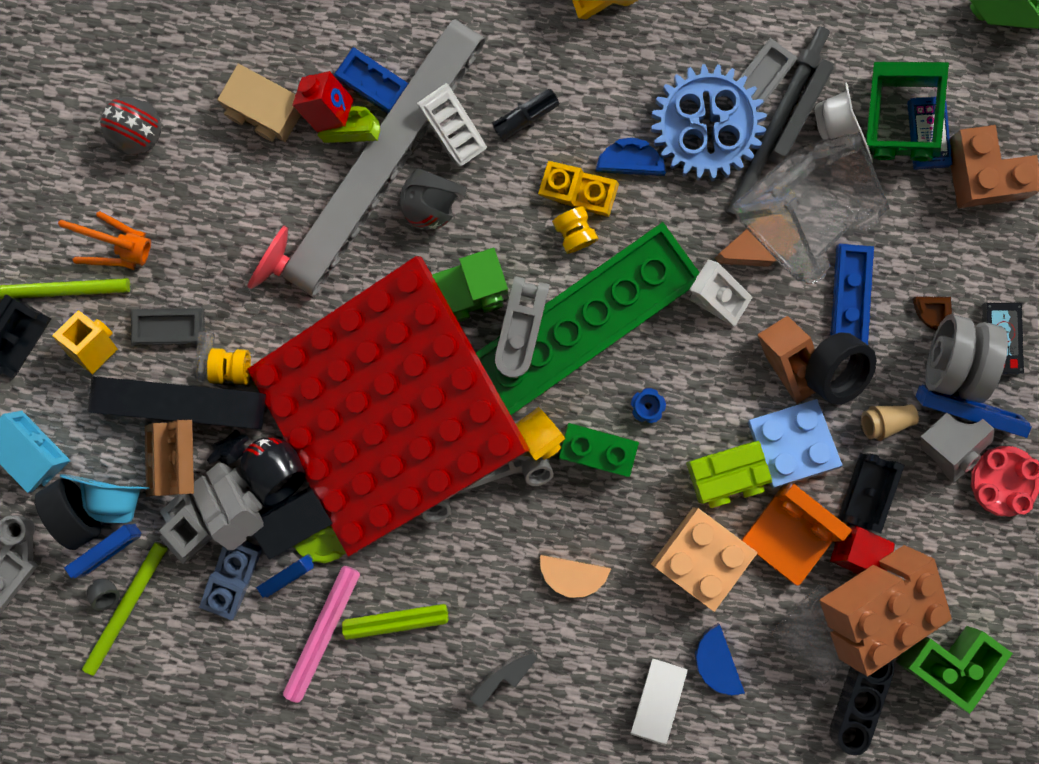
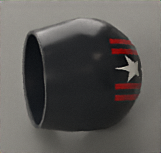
M275 437L258 439L246 448L241 457L240 466L243 478L251 488L252 493L266 508L277 506L287 500L300 488L305 480L306 473L298 453L291 444L283 439ZM292 475L281 489L268 495L279 482Z

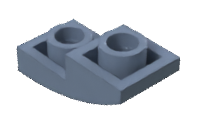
M247 541L243 542L235 550L229 551L223 546L215 571L209 576L199 608L233 621L262 552V547Z

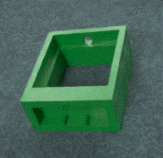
M874 62L866 139L870 154L873 155L874 159L893 160L895 156H910V159L913 161L926 162L931 161L933 157H940L949 62ZM883 87H937L932 142L878 141Z

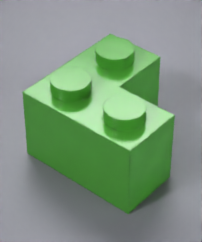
M494 247L459 258L461 265L432 274L458 322L469 319V312L482 308L484 313L498 310L504 307L503 301L509 299L508 287Z
M966 626L949 651L945 650L931 638L925 637L903 652L896 663L952 705L970 714L1013 653L982 630Z

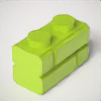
M759 441L746 443L686 462L698 502L701 504L708 502L710 508L730 503L729 496L739 492L743 493L744 498L765 492L763 485L772 482Z

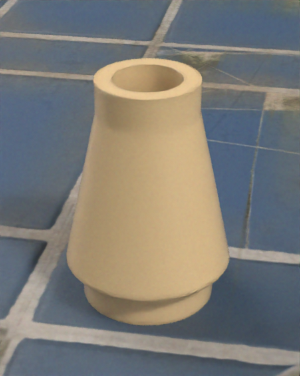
M912 404L905 406H870L868 411H864L861 415V425L867 438L882 441L910 426L917 425L919 422L918 411Z

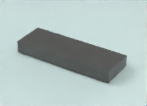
M822 59L813 72L768 158L769 161L778 165L787 157L834 69V64Z

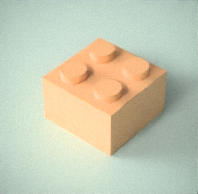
M692 507L651 565L715 612L758 552L702 510Z

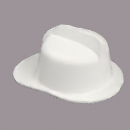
M845 82V92L822 101L815 106L818 131L821 138L833 147H862L864 154L871 164L873 161L870 150L853 112L848 84Z

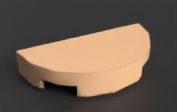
M540 554V569L546 583L555 592L569 598L585 597L597 592L606 582L611 570L609 567Z

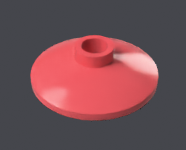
M286 226L280 229L260 260L247 285L249 289L260 285L272 273L280 276L290 260L289 257L284 255L288 239V228Z

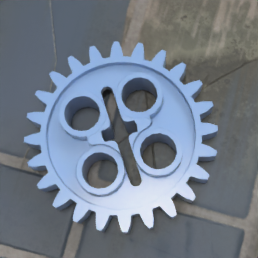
M702 64L699 75H696L690 67L687 69L686 80L678 74L674 76L675 88L667 84L664 85L663 91L668 98H656V104L663 110L652 111V118L660 122L651 126V132L661 133V136L654 140V145H665L666 148L662 151L660 157L663 159L669 156L673 157L671 169L676 168L679 164L684 165V177L693 169L696 170V180L698 181L701 179L703 172H708L711 181H714L718 170H721L722 174L727 178L730 176L731 165L738 171L742 170L744 166L741 157L748 161L754 158V154L749 147L759 149L762 145V142L754 136H761L766 132V128L757 125V123L764 121L767 114L756 111L763 105L764 101L763 99L752 100L757 87L754 86L746 90L744 85L747 77L743 76L738 81H735L733 79L735 69L733 68L724 76L721 75V66L717 64L714 73H708L706 65ZM704 92L709 94L711 122H716L711 132L714 153L712 154L707 149V126L702 123L705 116ZM722 96L728 97L732 100L734 107L731 110L722 111L716 106L715 100ZM692 100L698 105L699 110L695 114L689 115L683 113L679 105L683 101ZM723 131H730L736 136L737 143L732 146H725L719 141L718 135ZM690 134L696 135L700 138L702 146L696 150H690L683 144V138Z

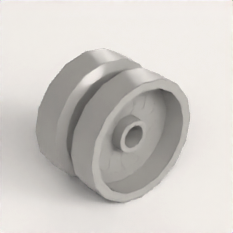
M954 314L947 315L940 323L931 343L925 371V381L928 390L944 395H952L957 390L961 399L977 403H984L988 400L996 389L1004 370L1008 348L1006 330L1002 326L987 322L978 323L974 326L970 318Z

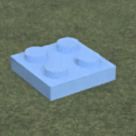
M817 399L748 421L754 441H759L772 478L770 483L772 490L839 469L843 466Z

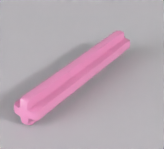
M348 566L341 568L285 687L283 696L286 699L295 703H299L303 699L360 577V573L357 570Z

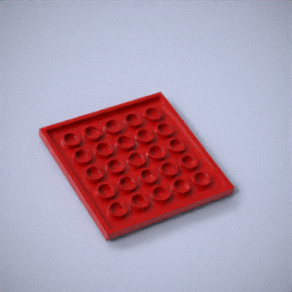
M421 256L413 257L247 368L259 392L266 394L265 403L285 441L291 444L298 453L306 473L305 478L310 487H314L333 522L331 526L347 556L359 552L530 451Z

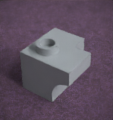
M946 413L921 436V450L937 463L943 474L950 481L955 483L964 473L970 471L981 458L980 453L993 442L994 428L984 419L974 424H964Z
M192 494L177 495L160 511L166 524L159 530L162 534L159 538L182 564L188 562L212 540Z

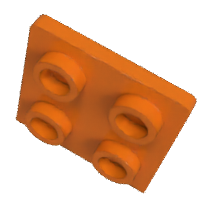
M793 483L780 488L744 535L742 541L757 551V556L794 585L799 586L833 541H844L852 529Z

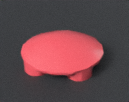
M998 446L987 450L974 466L971 473V488L976 501L984 510L996 516L1012 517L1018 514L1024 515L1029 513L1039 494V461L1032 458L1027 452L1013 446Z

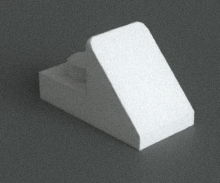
M708 259L690 288L692 295L689 300L735 327L753 297L718 262Z

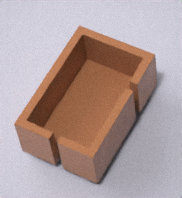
M906 545L901 546L879 561L882 568L894 574L872 565L819 600L827 625L834 630L830 634L839 660L867 677L952 620L935 559Z

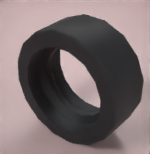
M840 332L829 336L818 345L807 363L805 379L808 387L831 404L842 405L852 401L864 391L875 373L877 362L875 351L851 333ZM850 356L845 370L835 380L831 381L836 368L843 360Z
M60 478L35 494L34 503L43 525L50 535L66 549L76 550L101 533L100 521H96L85 511L81 489L71 480Z

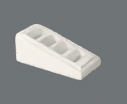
M447 83L417 103L448 156L457 166L464 165L487 148L476 127ZM448 100L450 104L435 115L432 113V110ZM456 113L457 116L441 127V122ZM462 126L464 127L462 131L454 135L452 138H448V136L452 134L454 131H456Z

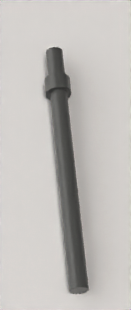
M821 26L817 27L807 49L801 51L796 61L798 67L761 140L762 145L757 149L726 212L728 215L739 219L810 73L816 70L821 60L819 54L830 34L828 29Z

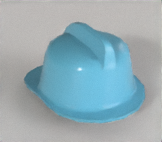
M60 474L62 478L80 482L83 508L93 519L104 523L131 522L134 517L140 490L150 489V487L117 486L88 478Z

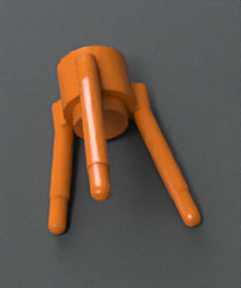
M101 211L96 213L98 218L126 235L120 234L117 238L64 220L58 222V225L62 228L115 245L114 253L120 255V258L74 257L72 261L75 264L122 266L134 270L136 264L143 266L147 261L151 240L145 238L146 233L134 230Z

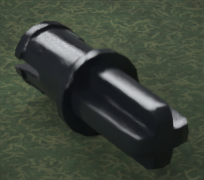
M547 89L523 105L521 102H518L515 109L491 124L497 135L500 136L501 141L504 142L527 126L533 127L535 120L558 107L560 104L558 97L552 89Z

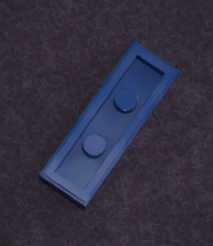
M836 245L831 335L840 332L851 333L867 345L869 339L874 246Z
M923 384L922 386L919 385L915 396L922 406L974 422L984 419L993 428L1025 438L1028 437L1032 428L1022 415L984 403L961 399L955 394L944 395L932 392Z

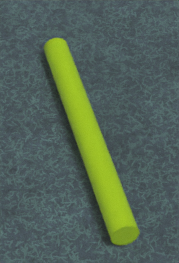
M128 278L0 285V299H3L6 294L15 298L130 292V280Z
M154 542L82 667L85 673L94 676L167 551L168 548L159 542Z

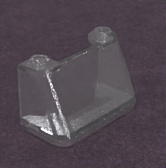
M860 131L832 139L812 142L796 149L733 204V210L738 221L796 281H804L805 284L816 283L826 276L825 272L830 268L828 258L822 255L848 229L857 227L859 230L870 229L879 223V218L890 208Z

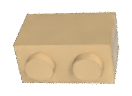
M239 63L217 99L226 110L224 115L239 125H243L247 121L256 126L254 131L271 142L274 141L275 137L286 142L301 116L292 105L296 94Z

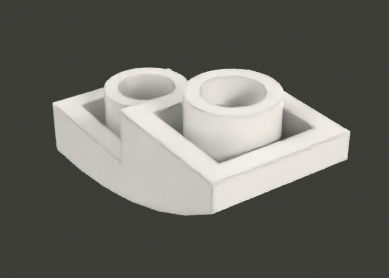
M652 659L631 735L666 746L688 669Z

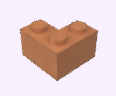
M996 125L961 129L950 137L951 171L958 208L1023 200L1039 193V163L1037 155L1002 160Z

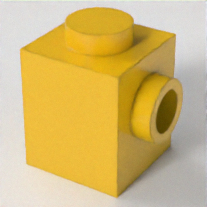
M79 310L52 335L65 353L92 375L118 350L109 338L113 334L112 331L100 320L96 319L93 322Z

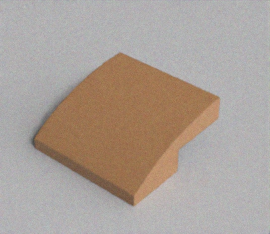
M176 420L169 423L145 425L146 487H150V489H146V497L194 494L192 420Z

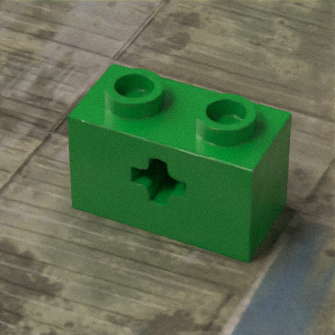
M567 424L564 434L565 440L562 441L558 459L615 475L630 477L639 442L579 425Z

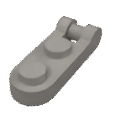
M514 277L495 354V364L498 371L508 378L523 376L531 365L550 284L539 282V285L525 282V278ZM521 296L535 299L533 308L519 305Z

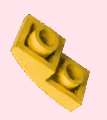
M548 161L538 194L544 198L575 208L583 206L586 211L609 217L619 183L614 179L584 173L578 167Z
M539 407L515 423L530 449L528 451L535 461L540 457L546 460L561 449L560 443L565 440V437Z

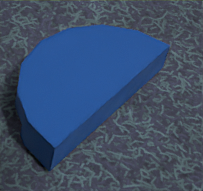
M633 137L619 139L614 144L608 146L599 156L595 172L651 176H665L666 174L664 160L659 156L658 152L647 141Z
M307 554L257 586L256 588L262 598L269 597L313 569L314 564L310 554Z
M717 623L707 629L698 642L697 651H695L697 671L703 681L719 693L731 696L745 694L720 624Z

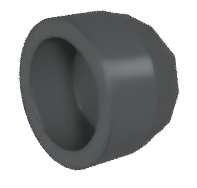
M106 578L96 579L93 585H90L87 589L88 601L92 608L97 611L110 608L120 597L115 584Z

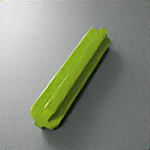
M445 604L345 619L342 622V633L344 639L349 640L444 625L449 621L448 609Z

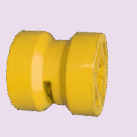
M583 206L571 209L552 220L556 231L560 232L564 238L562 245L566 254L588 247L599 239L595 230L590 228L587 223L588 214Z
M211 348L207 360L209 383L222 384L225 381H232L236 385H247L250 379V373L247 368L251 366L249 350L236 349L232 353L226 352L222 348Z

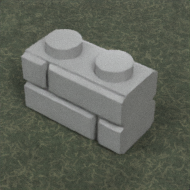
M218 462L206 472V476H201L194 482V494H192V497L211 538L230 551L235 550L247 540V536H252L264 526V522L258 512L262 509V505L256 496L247 490L248 484L245 482L239 468L236 467L232 470L225 463Z

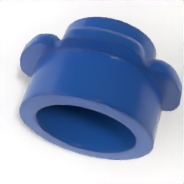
M645 388L641 393L637 392L632 397V414L640 422H657L662 417L661 413L666 409L665 399L658 394L657 390ZM647 402L651 404L650 409L645 408Z

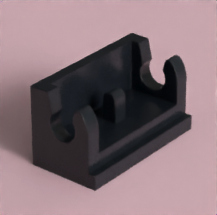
M7 294L0 303V375L3 373L14 379L52 318L22 300Z
M860 453L838 519L855 527L859 526L869 532L881 534L905 465L896 461L883 460L875 454Z
M309 486L279 505L261 513L260 516L264 526L254 536L270 560L333 524L314 487L311 488Z

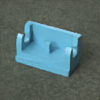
M23 411L5 413L0 417V465L27 493L33 492L40 484L45 486L71 461Z

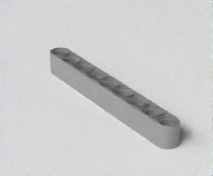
M456 19L450 22L380 125L378 141H369L288 261L282 274L284 279L312 297L322 288L320 283L324 284L341 260V257H339L340 253L342 255L345 254L361 230L359 225L363 226L380 202L378 197L384 196L400 172L397 170L398 167L402 169L419 144L416 140H421L429 129L430 124L417 103L445 83L450 86L452 91L455 90L457 87L455 82L460 83L476 59L474 54L478 55L485 43L483 36ZM447 101L432 110V113L435 115L437 110L441 111Z

